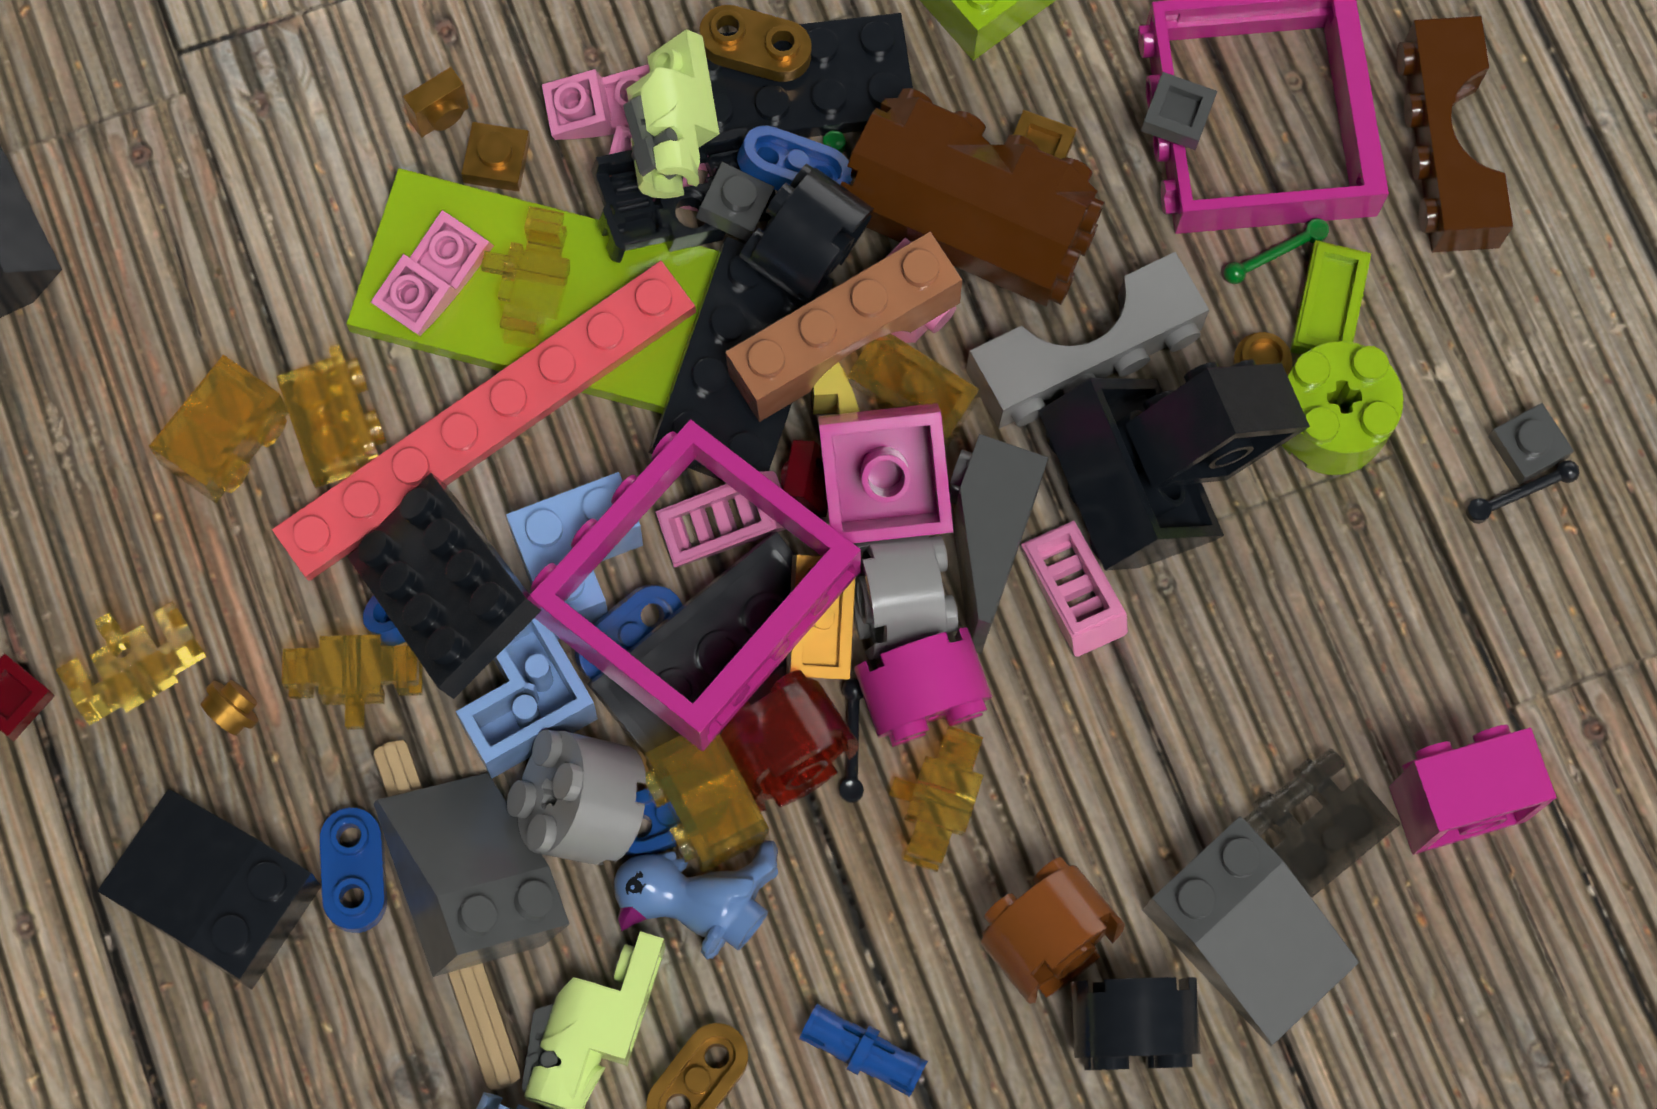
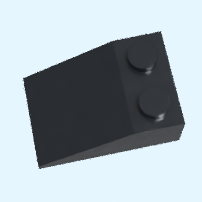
M168 788L100 886L98 892L252 990L322 885L305 868L257 838Z

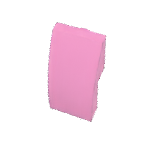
M649 64L606 77H601L596 69L542 84L551 136L555 140L593 138L614 135L617 125L629 127L623 107L628 102L626 88L650 72Z
M442 210L410 258L405 254L402 255L371 303L421 336L456 298L483 263L494 245Z

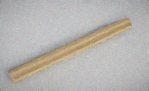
M404 740L391 741L374 750L373 757L387 797L423 789L409 745ZM484 963L447 973L486 1087L493 1091L504 1089L521 1080L522 1073Z

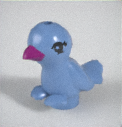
M764 840L751 863L737 871H711L686 878L681 873L687 867L689 858L677 859L674 851L659 855L644 854L630 858L617 870L613 884L615 898L620 907L618 923L621 932L647 919L669 917L677 919L694 933L705 937L701 953L707 960L713 959L725 942H728L736 950H740L756 933L768 914V911L757 903L755 899L759 889L778 875V847L774 841Z

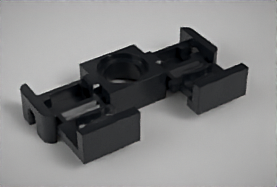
M747 127L719 132L718 136L699 147L700 164L705 163L710 176L706 177L705 183L699 184L697 187H684L683 196L666 199L656 198L654 202L653 197L642 194L638 188L635 164L631 155L632 150L596 157L591 173L604 205L598 227L602 236L609 235V242L606 248L611 260L620 263L624 252L627 250L666 242L669 252L722 241L726 232L706 222L699 228L684 226L676 217L675 210L682 206L700 209L722 162L741 171L737 161V154L748 133ZM774 189L758 222L767 221L768 223L771 219L766 210L776 195Z

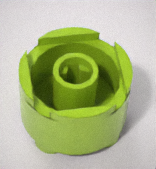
M1347 341L1324 343L1303 353L1292 367L1288 378L1310 427L1281 446L1289 455L1293 453L1298 459L1306 463L1307 468L1326 475L1348 474L1363 468L1381 451L1395 430L1403 410L1402 386L1395 370L1389 364L1387 355L1375 346H1364ZM1340 409H1344L1346 413H1341Z

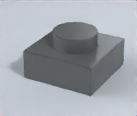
M1162 72L1141 131L1196 150L1217 91Z
M722 162L696 218L747 242L755 230L774 186Z
M1543 403L1496 427L1488 436L1519 485L1568 459L1574 452Z

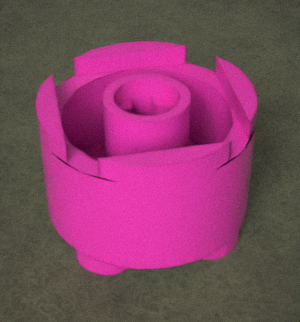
M967 627L958 629L955 635L956 642L950 643L947 633L943 632L880 654L883 663L877 664L878 669L874 671H869L866 661L854 667L878 738L888 736L892 747L926 736L925 732L929 731L927 723L946 717L948 726L953 727L983 716L982 712L987 711L985 701L993 696Z

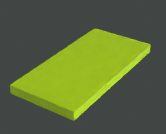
M398 168L346 324L351 333L502 371L659 261H662L695 305L696 313L581 392L662 414L719 251L703 246H695L669 252L666 242L627 250L624 252L621 262L617 263L611 260L606 247L609 242V235H601L598 219ZM443 210L488 240L494 247L456 298L435 322L419 336L372 304L371 301L402 255L405 254L410 258Z

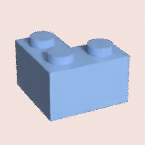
M619 472L506 514L511 535L531 585L545 566L550 563L558 565L572 549L571 542L583 524L592 518L598 521L613 505L611 503L612 497L616 489L623 482ZM639 521L602 561L643 546ZM593 570L565 601V603L592 624L608 612L606 600Z
M535 618L493 659L507 683L456 711L462 728L492 779L530 758L535 738L542 730L574 733L598 719L592 698L556 636Z

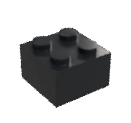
M1252 359L1236 363L1230 367H1219L1217 362H1209L1190 370L1184 375L1185 384L1176 390L1165 391L1149 398L1143 404L1145 411L1125 424L1152 488L1228 480L1310 427L1282 363L1256 365Z

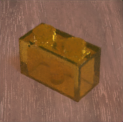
M891 333L867 343L847 375L848 381L853 388L887 409L938 403L942 416L944 445L949 447L980 398L979 388Z
M223 354L152 441L149 448L161 466L216 504L225 492L232 493L243 483L250 470L249 462L262 446H271L279 438L286 426L287 419L285 417L289 412L279 392Z
M720 734L714 738L703 752L680 735L645 753L646 766L649 771L646 772V784L644 786L655 807L659 808L667 804L677 826L669 829V833L685 863L695 858L703 873L768 839L769 827Z

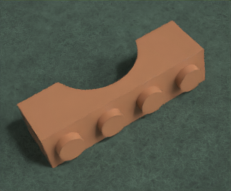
M928 232L727 350L725 353L728 373L760 422L808 394L829 369L865 344L898 331L911 333L960 304L962 278L932 233Z

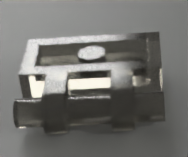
M1331 748L1314 761L1310 758L1304 760L1293 769L1295 777L1274 794L1265 792L1252 803L1254 810L1243 818L1259 836L1271 829L1283 840L1273 850L1286 863L1311 898L1401 824L1361 777L1343 792L1338 788L1331 778L1345 767V763L1339 754ZM1311 795L1319 801L1323 808L1303 825H1300L1290 811Z

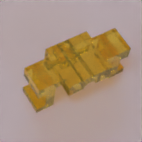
M529 206L524 226L527 239L526 250H524L523 244L511 242L508 255L489 251L484 252L481 270L502 275L498 299L500 308L504 309L500 328L505 329L503 341L506 344L533 349L540 344L546 318L558 320L571 268L570 260L561 257L567 236L566 226H562L564 220V213Z
M173 601L152 613L168 641L160 647L156 646L143 624L125 634L109 612L94 620L97 630L107 644L89 655L103 679L96 685L77 657L56 669L59 677L70 690L71 694L69 696L75 707L89 726L120 707L126 713L179 682L176 674L207 657ZM125 649H131L127 656L118 658L120 652Z
M381 634L320 636L319 648L283 649L282 685L284 689H289V698H314V686H319L318 695L323 705L345 706V727L347 730L365 728V704H385L383 685L394 684L398 696L423 695V666L409 645L383 646Z
M948 725L936 759L925 756L916 783L898 777L894 778L889 796L908 802L904 820L916 823L902 861L937 872L939 866L943 863L952 833L964 836L984 776L972 771L983 737Z

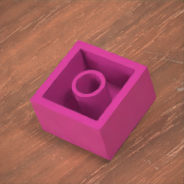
M938 403L818 416L829 522L832 528L852 543L953 533L942 416Z
M1507 724L1492 727L1473 736L1474 743L1454 750L1450 741L1430 745L1415 752V760L1402 765L1403 773L1389 786L1412 855L1525 823L1557 798L1531 727L1511 733Z

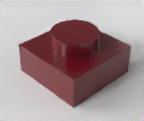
M793 440L790 458L782 467L781 487L815 515L826 517L828 503L822 449L815 441Z
M4 653L0 657V731L14 742L55 695Z

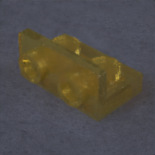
M339 343L328 346L331 358L276 376L315 488L347 478L379 456L376 446L387 443L376 410L374 409L366 413L363 411L358 394L368 391V387L357 357L346 360Z

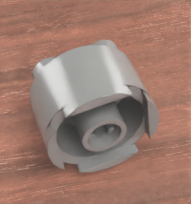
M929 535L853 543L861 549V572L855 578L854 619L860 640L872 638L873 645L865 651L869 660L881 658L880 654L908 643L946 632L948 636V632L958 630L956 603L952 595L944 596L940 573L947 571L948 567L947 552L942 536L929 537Z
M542 730L535 738L532 755L526 765L522 780H517L513 783L507 798L508 813L512 817H517L520 835L526 847L537 854L594 865H603L602 862L605 860L615 862L623 857L634 842L644 815L645 804L635 802L637 782L646 784V771L643 761L637 751L627 745L566 731Z

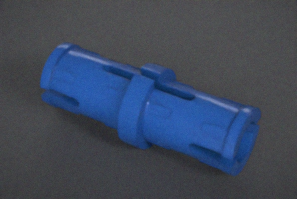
M818 1003L799 1037V1040L807 1042L818 1049L820 1048L847 1063L848 1071L856 1075L862 1071L890 1085L909 1098L928 1062L879 1037L880 1030L870 1025L867 1029H864L855 1023L843 1019Z

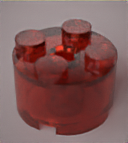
M802 670L790 672L780 678L772 686V693L751 705L747 701L723 728V732L716 743V748L757 811H767L765 800L774 798L780 808L813 792L838 773L832 762L843 752L850 761L859 748L858 740L822 685L817 680L807 679Z

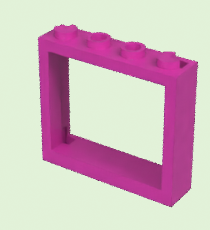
M1168 0L1152 2L1146 25L1139 26L1138 29L1141 58H1150L1152 75L1146 77L1148 108L1150 107L1162 72L1174 76L1169 41L1324 28L1350 185L1349 187L1193 200L1185 147L1153 136L1155 159L1157 162L1165 161L1167 180H1162L1161 182L1162 209L1165 215L1172 214L1175 234L1307 223L1316 218L1330 221L1378 216L1389 192L1356 0Z
M690 419L678 434L672 431L661 439L652 453V462L638 477L634 474L630 475L619 485L611 500L613 505L598 521L592 518L582 525L571 542L572 549L559 564L550 563L540 571L530 587L532 592L530 596L542 610L535 617L536 620L703 752L861 572V549ZM695 459L817 552L822 558L696 701L691 703L565 603V601Z

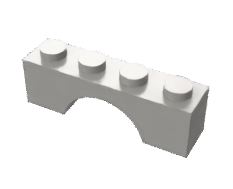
M1176 252L1124 276L1118 294L1119 319L1106 334L1092 342L1076 346L1056 345L1036 337L1021 325L970 350L966 372L998 429L1012 422H1015L1020 427L1041 417L1039 410L1089 378H1105L1115 372H1118L1120 377L1130 375L1144 367L1150 361V355L1166 347L1171 352L1179 351L1195 342L1201 336L1200 331L1208 315L1209 308Z

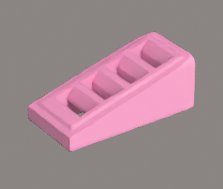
M759 471L781 488L774 471ZM728 484L656 511L674 568L767 537L772 532L785 530L783 526L758 507L756 509L753 503ZM731 499H735L744 528L739 530L728 502ZM708 507H712L721 537L716 539L705 510ZM688 514L691 516L700 545L695 547L691 545L682 516Z
M1071 521L1021 544L1023 554L1074 656L1078 657L1127 634V614L1075 521ZM1073 548L1075 555L1048 567L1045 564V559ZM1083 569L1085 575L1057 586L1055 581ZM1092 591L1096 595L1073 607H1069L1067 602Z

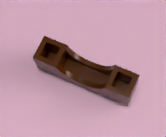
M1482 16L1414 20L1405 41L1398 44L1397 68L1399 75L1407 76L1409 94H1406L1404 100V118L1406 126L1415 130L1417 146H1414L1412 149L1411 166L1414 179L1422 180L1424 199H1421L1419 204L1421 231L1429 233L1432 253L1498 249L1513 228L1506 175L1504 172L1480 164L1462 148L1454 133L1451 118L1452 107L1463 98L1478 90L1489 69Z

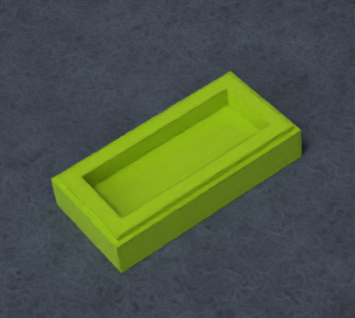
M1315 240L1311 249L1290 352L1303 354L1324 343L1354 341L1372 253Z

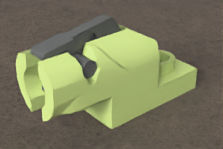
M687 29L648 55L650 72L626 88L628 102L623 107L632 135L630 140L633 152L631 155L635 164L638 188L642 194L653 198L666 199L683 196V177L687 179V184L697 187L699 184V147L720 134L703 36Z
M640 931L635 947L627 944L624 945L614 975V980L623 983L621 991L573 977L558 993L554 1004L537 1008L534 1011L522 1090L525 1093L524 1097H526V1100L550 1109H585L592 1091L606 1068L600 1065L601 1059L628 1066L666 949L664 938Z

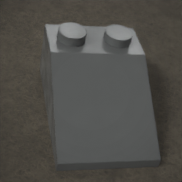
M981 434L978 436L973 453L961 450L950 482L952 485L949 491L950 503L956 505L953 518V533L966 624L976 652L982 654L1049 458Z
M488 773L378 799L374 802L381 828L433 977L542 947L570 924L549 865L542 854L532 852L524 844L520 835L517 817L509 815L507 801Z
M1241 816L1155 894L1142 910L1270 1047L1359 963L1358 959L1286 863Z

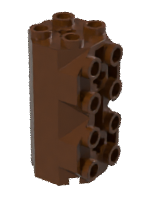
M903 88L898 98L885 99L881 103V109L876 108L872 112L851 154L847 167L852 168L851 178L855 179L853 186L843 181L841 182L843 187L874 208V211L870 214L872 218L866 228L898 242H901L905 237L910 242H913L931 232L953 266L1047 307L1050 301L1062 305L1075 276L1074 269L1080 255H1086L1098 228L1096 223L1105 204L1104 201L1096 198L1098 191L1089 183L1093 174L1091 169L1079 160L1068 157L1059 159L1039 150L1033 141L1021 135H1008L1003 145H991L982 136L986 126L977 116L965 111L953 113L932 103L928 96L918 90Z

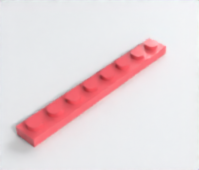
M659 261L280 523L272 531L305 578L311 581L354 551L360 545L363 538L374 531L401 504L403 498L411 490L415 489L430 473L446 484V486L695 314V305L664 263Z

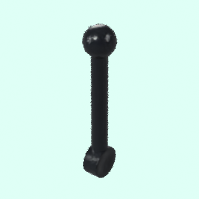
M1570 460L1563 461L1557 466L1556 471L1488 501L1482 498L1474 499L1466 509L1467 517L1473 523L1480 524L1485 522L1491 512L1560 481L1572 483L1579 477V466Z
M850 678V680L843 684L842 688L843 695L848 699L846 780L840 786V796L846 803L851 804L860 801L864 793L863 785L858 780L860 699L863 698V694L857 678Z

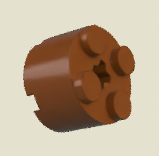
M1058 857L1046 864L1033 878V882L1036 885L1018 899L1013 893L1007 894L991 906L984 915V918L990 925L982 933V947L1029 1004L1036 1003L1038 989L1047 998L1086 971L1100 958V955L1095 951V945L1104 935L1113 944L1125 927V923L1076 865L1068 866L1062 857Z

